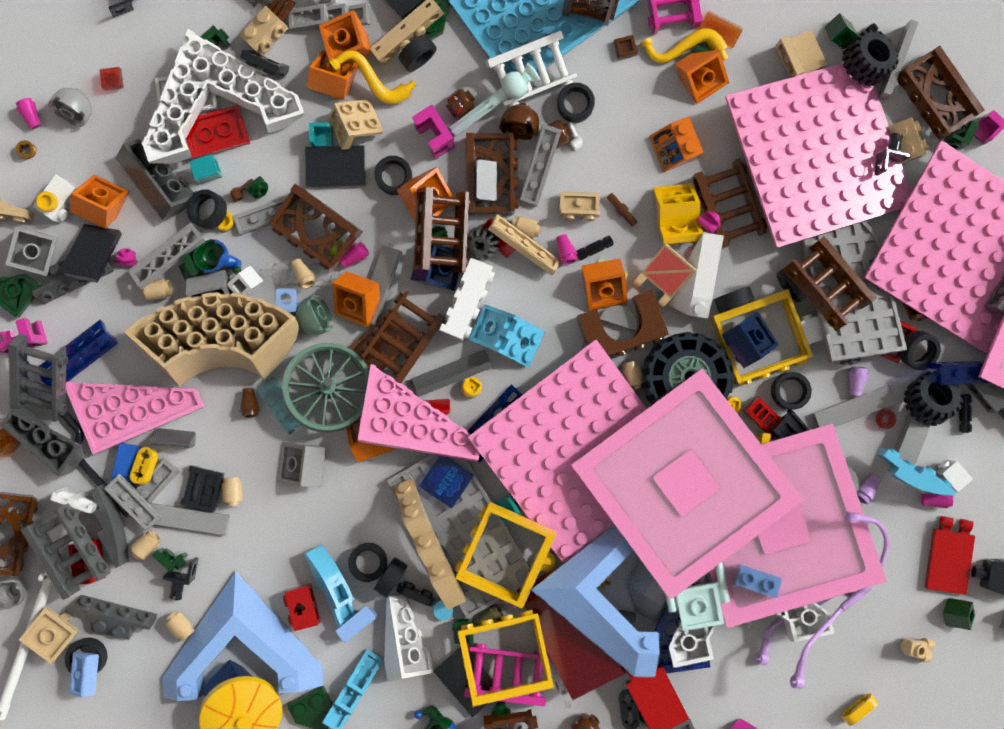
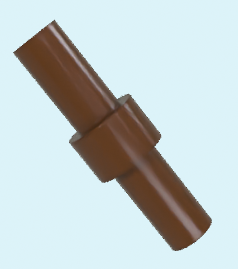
M613 193L606 197L616 208L617 214L620 217L623 216L631 227L638 223L628 211L629 208L625 203L622 204Z

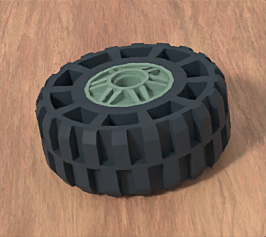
M683 332L663 339L651 349V352L644 361L642 388L645 390L646 399L652 405L686 381L684 378L686 372L691 377L703 368L728 401L727 397L733 390L732 379H734V372L731 370L732 361L725 354L726 350L716 344L717 341L707 338L701 333Z

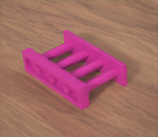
M648 0L650 12L648 26L649 29L653 30V35H657L660 29L659 25L687 21L691 23V29L699 28L703 21L699 0ZM680 2L688 5L686 13L658 17L656 6Z
M475 643L474 647L470 646V651L476 652L473 676L477 694L502 689L500 688L503 655L515 656L512 686L521 684L523 657L535 659L533 681L541 680L542 664L539 650H534V654L489 649L486 648L487 644ZM484 653L495 654L492 687L490 686L489 690L481 689L482 685H480ZM465 687L464 697L471 698L470 689ZM540 691L530 693L529 695L525 694L499 700L536 706H545L546 698L542 697Z

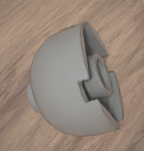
M62 88L48 102L50 108L53 106L56 109L54 113L59 118L74 126L77 122L80 124V127H83L91 115L90 101L86 94L77 88Z

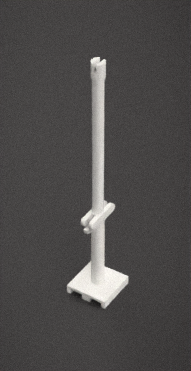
M69 487L53 492L51 497L52 501L64 505L69 503L75 510L77 517H79L80 511L92 513L99 509L97 502L88 498L89 494L69 492ZM63 525L57 540L68 534ZM69 543L57 549L62 559L65 556ZM46 571L39 575L38 580L43 583L26 630L45 608L53 583ZM22 642L0 699V712H2L0 720L6 719L12 696L30 649Z

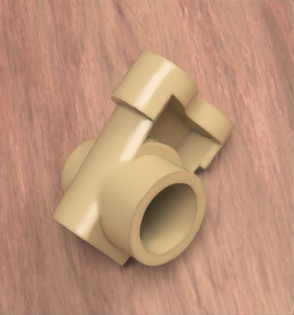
M907 637L902 640L900 648L904 654L918 658L920 662L929 663L932 661L931 651L935 647L933 639L922 638L921 640H914Z

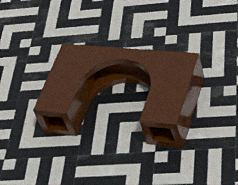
M650 290L632 297L639 319V327L635 336L627 341L615 340L605 332L597 309L578 315L576 318L586 346L596 339L608 356L615 354L618 357L627 354V349L632 347L636 351L646 347L645 343L653 341V344L662 341L664 336L669 335L654 291Z

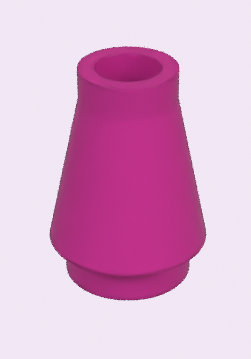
M24 98L15 103L17 106L16 110L30 129L41 126L36 104L31 98Z
M567 234L556 237L559 261H562L563 265L576 262L578 260V253L568 239Z
M361 241L359 243L355 242L342 259L341 264L347 268L350 265L367 259L370 253Z
M931 492L921 494L922 506L948 509V507L953 506V495H941Z

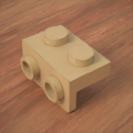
M265 6L239 35L256 52L264 56L278 39L284 35L288 27Z
M910 117L888 126L890 133H898V136L899 134L903 135L900 151L911 154L909 159L901 163L927 155L926 150H929L926 139L921 137L920 132L923 129L919 120L916 121L915 118Z
M560 192L559 216L564 217L565 220H575V217H583V220L594 221L595 218L600 216V193Z

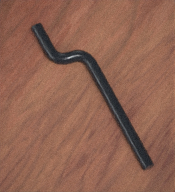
M66 412L64 415H61V418L75 432L76 437L74 441L81 444L84 439V432L73 417ZM83 458L78 464L80 468L97 486L105 484L104 480ZM116 502L117 507H118V509L120 510V512H121L126 518H127L128 516H130V515Z

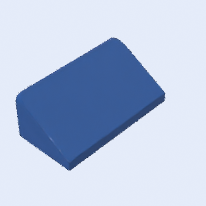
M119 443L111 481L121 474L132 486L135 485L130 479V473L137 453L143 448L142 446Z

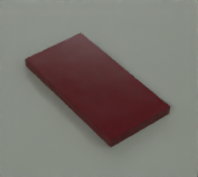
M562 565L536 578L532 589ZM530 591L524 605L527 611L533 610V613H538L545 647L572 701L627 673L622 665L614 661L603 649L576 629L540 596Z

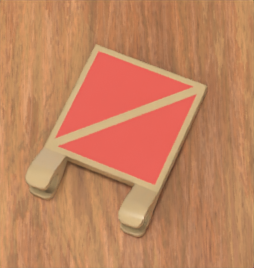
M665 244L635 279L633 285L639 288L646 279L650 280L665 293L658 301L659 307L663 309L697 269L668 244Z

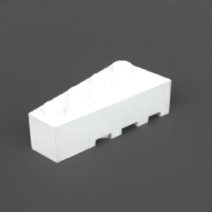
M473 258L470 259L466 272H464L461 279V286L458 287L454 295V303L447 311L445 324L442 323L440 327L442 333L461 341L469 338L473 329L470 327L472 319L476 320L480 309L477 308L479 302H484L488 292L485 290L487 283L491 284L495 275L492 272L493 266Z

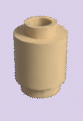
M523 216L514 217L512 225L532 240L535 236H539L541 225H538L539 221Z
M164 278L154 280L141 290L142 297L146 298L147 301L168 298V296L173 294L170 280H165Z
M638 361L622 364V375L633 390L641 389L643 384L641 365H638Z
M240 477L223 478V483H221L222 502H227V506L239 505V501H243Z
M152 530L144 532L130 546L131 554L138 560H145L159 546L161 538Z
M174 611L165 619L167 621L165 626L176 639L179 638L181 641H184L195 631L192 628L193 625L181 611L178 614Z

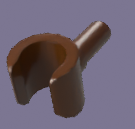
M252 178L244 185L231 190L230 194L234 202L244 198L241 192L245 191L244 187L253 181Z

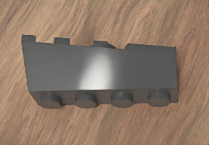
M140 139L122 145L116 156L117 161L162 220L175 216L187 208V203L195 192L187 186L188 183L183 178L180 180L173 174V169L168 164L149 163Z
M27 407L10 410L1 424L6 431L58 477L73 473L83 459L81 444L49 428Z

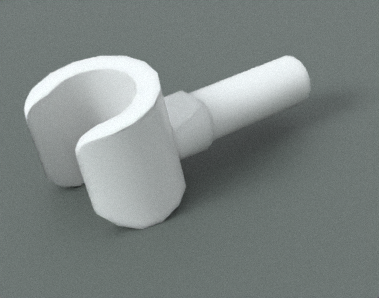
M570 122L568 126L574 138L570 141V144L577 151L583 146L582 138L576 133L572 122Z

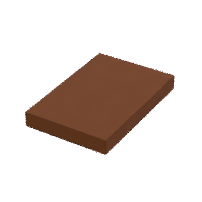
M396 312L395 315L402 319L401 316ZM380 319L378 325L382 327L385 320ZM389 322L384 329L385 333L408 348L416 342V338L392 322ZM377 326L370 328L349 349L361 357L363 353L360 350L366 342L371 343L374 338L371 334ZM380 338L372 347L393 362L402 354ZM368 354L363 359L369 371L371 364L375 365L382 372L387 368Z

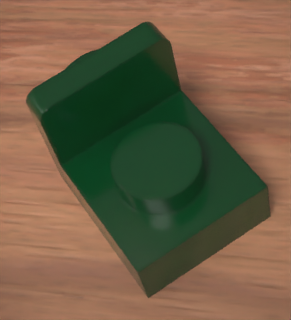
M214 25L200 36V38L206 39L216 46L220 40L227 47L230 46V43L227 41L229 36L222 28L217 30Z
M971 121L966 125H962L957 134L951 133L946 136L944 141L949 143L948 145L954 149L961 150L970 144L980 124Z
M186 253L181 256L184 263L179 265V269L185 282L188 278L205 275L195 265L192 254Z
M161 548L152 556L171 572L175 569L179 570L187 562L185 558L188 554L186 552L182 553L175 559V554L171 550Z

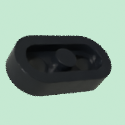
M408 581L399 583L396 589L399 594L426 606L432 607L436 600L433 597V592L426 589L418 590L413 583Z

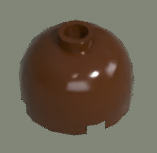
M526 103L512 105L503 113L499 129L503 133H506V131L514 133V138L531 140L534 135L535 137L538 135V114Z

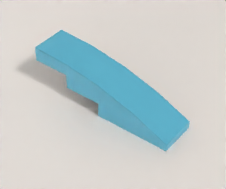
M366 649L322 724L330 729H343L383 662V658Z

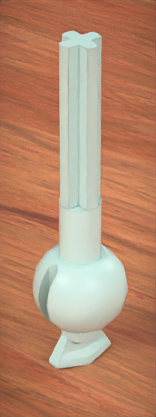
M528 62L523 73L515 71L506 74L501 82L502 88L450 126L451 132L456 136L507 98H522L527 93L528 82L540 80L536 70Z

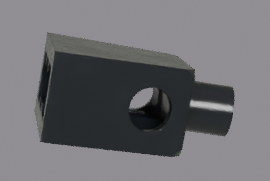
M984 559L982 567H972L971 576L980 579V587L1004 595V559Z

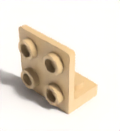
M812 30L793 38H789L787 35L781 38L775 45L789 78L816 71L827 65Z
M370 100L334 103L328 116V120L342 150L349 149L355 137L382 134L384 131Z

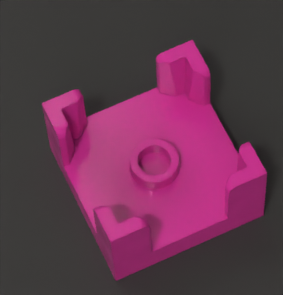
M432 104L412 116V120L415 122L414 127L420 135L429 129H432L436 137L429 141V146L432 149L431 154L435 160L455 148L453 136Z
M28 318L16 320L18 333L27 336V345L30 348L48 344L41 321H35L31 327ZM13 330L0 332L2 340L0 342V354L9 355L8 344L16 337Z

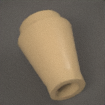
M301 259L291 262L297 285L302 289L312 287L316 283L315 275Z

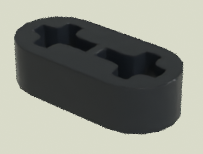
M626 689L619 694L618 698L621 721L626 729H636L640 724L639 708L634 699L630 700V707H627L626 702L622 701L626 699V695L633 698L630 691ZM628 712H631L632 717L636 718V720H633V724L625 721L629 718Z

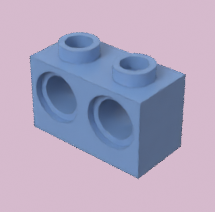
M738 564L732 584L777 598L782 578Z

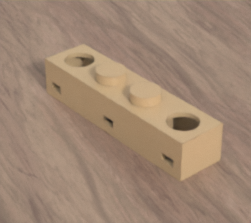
M426 0L369 49L381 63L386 64L413 39L424 35L426 29L444 13L434 0Z

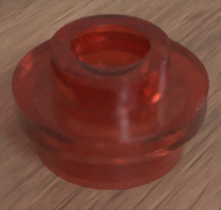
M883 409L877 413L876 423L880 428L890 429L896 423V415L889 409ZM885 415L888 417V421L886 423L883 422V417Z

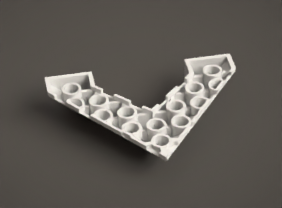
M187 29L186 38L182 47H180L174 68L170 72L160 97V103L154 112L150 128L144 137L142 145L149 163L173 164L192 158L186 138L211 92L261 115L268 133L287 128L302 117L304 111L297 94L286 90L279 83L263 76L256 69L228 52L225 53L218 46L206 39L200 38L193 31Z
M709 572L701 577L698 585L712 582ZM816 602L775 614L784 620L788 639L792 642L810 639L830 617L829 612L820 607ZM680 622L669 645L673 668L713 660L714 657L709 638L716 626L683 631ZM832 623L819 637L835 634Z

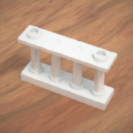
M561 31L485 60L487 68L493 67L498 74L500 82H502L506 75L503 68L505 66L504 62L511 60L515 64L517 72L523 73L525 68L522 62V55L529 52L530 56H533L543 83L542 86L532 89L530 82H528L527 93L522 98H507V100L501 103V106L507 105V107L519 104V100L560 83L562 86L573 83L572 79L577 77V74L571 73L568 75L558 47V40L564 38ZM546 45L548 48H551L561 78L550 82L540 55V48Z

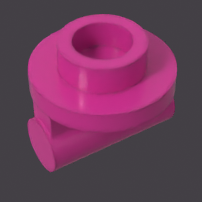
M707 211L696 220L699 225L711 234L721 226L719 215L711 211Z
M129 248L120 249L115 254L116 266L132 268L138 263L136 253Z

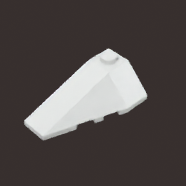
M703 232L687 260L697 270L667 305L689 316L708 318L724 238L723 235Z
M403 595L386 598L384 663L387 682L433 673L430 651L422 642V633L420 629L417 630L413 621L414 615L406 597Z

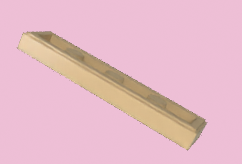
M498 214L493 218L488 228L489 231L551 276L556 272L560 262L557 257Z

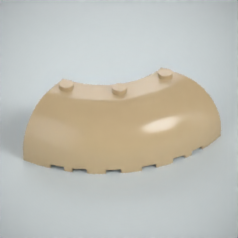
M206 293L199 297L178 299L174 301V304L164 308L161 306L156 309L155 313L148 317H142L124 331L128 338L176 384L181 386L201 372L220 367L245 369L265 379L284 360L293 347L298 335L299 325L296 317L283 308L267 303L263 299L251 298L245 294L232 293V295Z

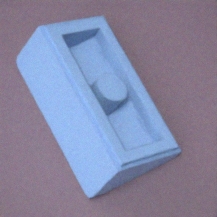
M368 606L364 607L336 630L337 635L346 643L371 623L378 613Z
M73 652L69 693L80 697L95 694L98 654Z

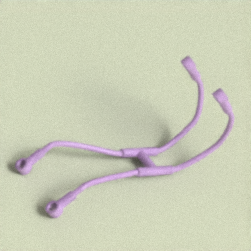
M846 511L844 520L854 523H874L879 527L884 538V548L880 558L883 568L889 550V537L884 525L879 520L870 518V516ZM872 586L857 590L856 592L843 594L847 599L839 605V608L804 646L795 674L790 678L792 688L802 689L804 687L805 659L813 643L842 611H846L872 589ZM832 598L822 600L816 603L820 606L823 603L828 602ZM778 619L767 628L760 652L755 656V661L758 665L768 664L770 635L774 628L784 623L783 619Z

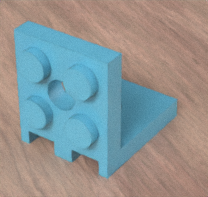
M484 304L468 340L496 351L529 368L545 331L516 315ZM524 338V343L521 346L520 342Z

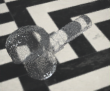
M555 681V687L558 693L562 695L566 707H571L565 685L558 686Z

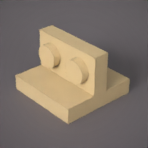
M46 606L20 637L19 641L47 662L53 664L80 630L68 622L72 617L70 613L65 611L60 616Z

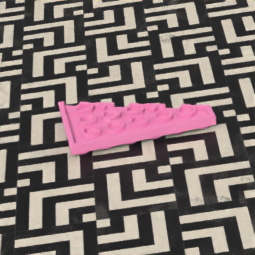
M371 364L357 442L478 462L480 453L469 440L468 436L471 434L466 429L459 427L445 414L431 407L428 402L421 400L411 390L401 383H397L390 375H386L376 368L375 365Z
M66 382V392L93 455L205 407L198 389Z

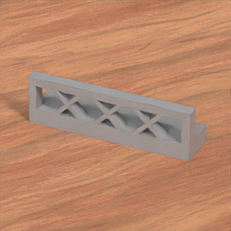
M190 222L129 269L128 272L142 290L182 259V255L192 252L205 242L202 237L204 235Z

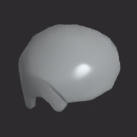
M14 577L1 579L0 603L4 605V608L18 606L24 600L25 586L19 579Z

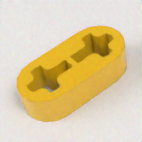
M143 447L138 451L130 473V479L133 483L146 485L150 481L158 459L156 450Z
M871 693L864 694L842 713L841 717L847 725L852 726L870 713L878 705V701Z

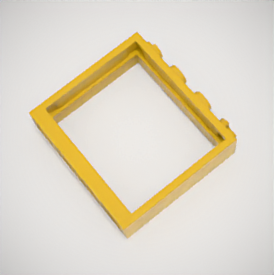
M789 289L710 317L720 347L726 350L727 358L732 361L731 370L734 372V379H732L734 384L740 383L741 386L752 383V378L758 376L759 379L769 377L772 371L777 370L778 373L790 369L789 365L796 363L799 366L807 363L808 358L813 357ZM781 301L800 354L739 375L730 348L722 336L724 332L720 322Z
M489 501L488 506H483L479 517L482 518L480 524H475L471 532V536H474L472 542H467L463 550V553L466 554L464 560H459L455 568V571L458 572L456 579L523 609L556 537V531ZM491 513L545 536L519 593L466 570Z
M528 610L521 612L519 617L513 618V614L501 617V621L493 622V619L481 621L479 626L474 627L473 623L462 625V630H458L473 706L554 688L538 613ZM532 621L545 679L477 694L465 636Z

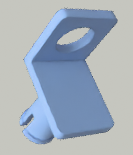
M277 288L276 305L295 317L297 306L300 304V302H297L296 289ZM284 293L289 294L292 297V302H282L281 295Z

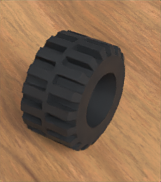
M867 30L859 34L843 51L842 61H844V68L847 69L846 72L852 76L854 81L857 80L859 84H865V86H875L896 69L899 63L897 58L899 54L896 51V46L892 44L891 39H888L885 34H880L876 30L874 32Z
M928 371L907 386V390L904 392L906 396L904 403H907L905 407L907 410H910L911 417H916L917 422L920 423L922 421L923 425L926 426L929 424L931 426L940 425L956 415L962 407L960 405L963 403V399L960 397L962 392L958 390V384H955L953 382L954 379L951 377H946L945 373L939 374L938 371ZM929 394H931L936 399L937 404L932 401Z

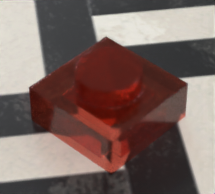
M120 67L99 69L101 87L104 91L124 88L122 69Z

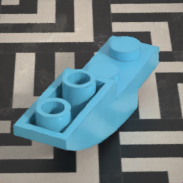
M881 447L876 453L891 465L887 473L907 485L934 494L955 495L957 493L951 488L952 484L944 478L939 479L935 476L936 471L929 466H915L908 460L903 461L899 458L900 454L892 448L886 449Z
M319 545L304 553L318 589L323 590L337 626L341 627L356 614L351 603L354 599L334 560L324 546Z

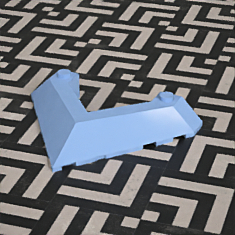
M614 524L531 591L540 596L576 629L603 649L614 661L628 670L633 677H655L659 658V632H638L596 589L631 552H635Z
M235 571L163 675V697L175 701L198 700L203 695L201 689L204 686L203 673L235 636L278 673L279 694L301 692L323 686L322 664L309 653L305 645L289 631L284 622L261 600V597L253 588L247 585L241 578L242 576Z

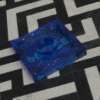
M439 456L419 487L452 509L474 477V474L449 457Z

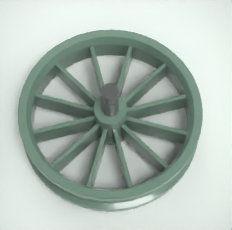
M319 343L309 346L300 351L290 361L285 370L282 385L285 405L291 416L305 428L321 433L344 430L360 419L364 400L360 408H358L338 394L337 391L366 394L369 369L357 353L343 345ZM330 352L327 378H324L314 354ZM332 352L348 358L333 379L330 378ZM311 355L322 381L298 364ZM350 360L361 371L338 382H334ZM297 368L317 382L318 385L290 382V378L294 369ZM361 375L364 378L365 390L337 387ZM289 386L317 389L291 401L289 395ZM318 394L319 397L303 417L293 404ZM336 396L357 412L344 421L333 397ZM323 398L325 403L322 424L306 419L320 399ZM327 399H331L341 421L340 423L324 425Z

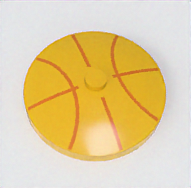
M252 676L231 678L218 684L204 698L199 711L200 729H277L282 718V703L277 690L269 682L261 678Z

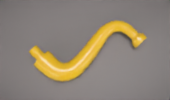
M708 28L692 32L663 54H658L651 45L653 42L651 37L640 42L650 59L657 63L670 62L690 48L703 42L709 45L711 51L719 50L723 61L728 59L725 49L728 48L727 44L719 33Z
M345 51L336 59L332 58L329 60V63L336 71L340 69V65L347 60L355 61L376 98L389 105L401 103L411 97L410 91L417 86L411 80L405 86L401 83L393 90H388L380 82L366 58L356 51Z

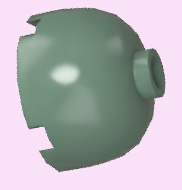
M316 294L302 300L296 310L299 328L309 335L324 334L331 331L333 327L329 323L332 320V315L324 300L319 301L316 298L319 296Z

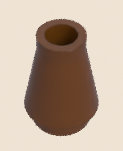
M254 388L242 389L240 413H242L243 418L257 417L260 409Z

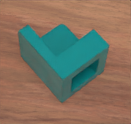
M309 123V143L312 147L333 146V129L330 123Z
M212 154L190 161L194 179L199 184L222 178L217 158Z
M511 494L494 503L514 513H521ZM501 517L503 523L508 521L507 519Z

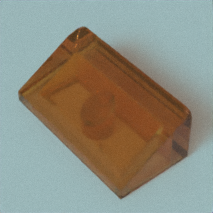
M708 11L700 29L708 28L716 31L721 35L725 43L734 48L743 31V27L711 11Z

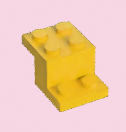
M693 184L653 187V195L657 204V227L663 244L675 245L677 243H694L698 241L703 234L701 225L696 222L700 217V201Z

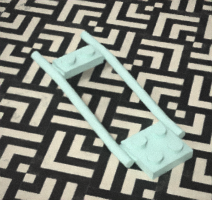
M722 562L715 567L718 582L689 586L671 600L665 593L668 611L675 612L679 610L683 631L724 624L720 603L730 602Z

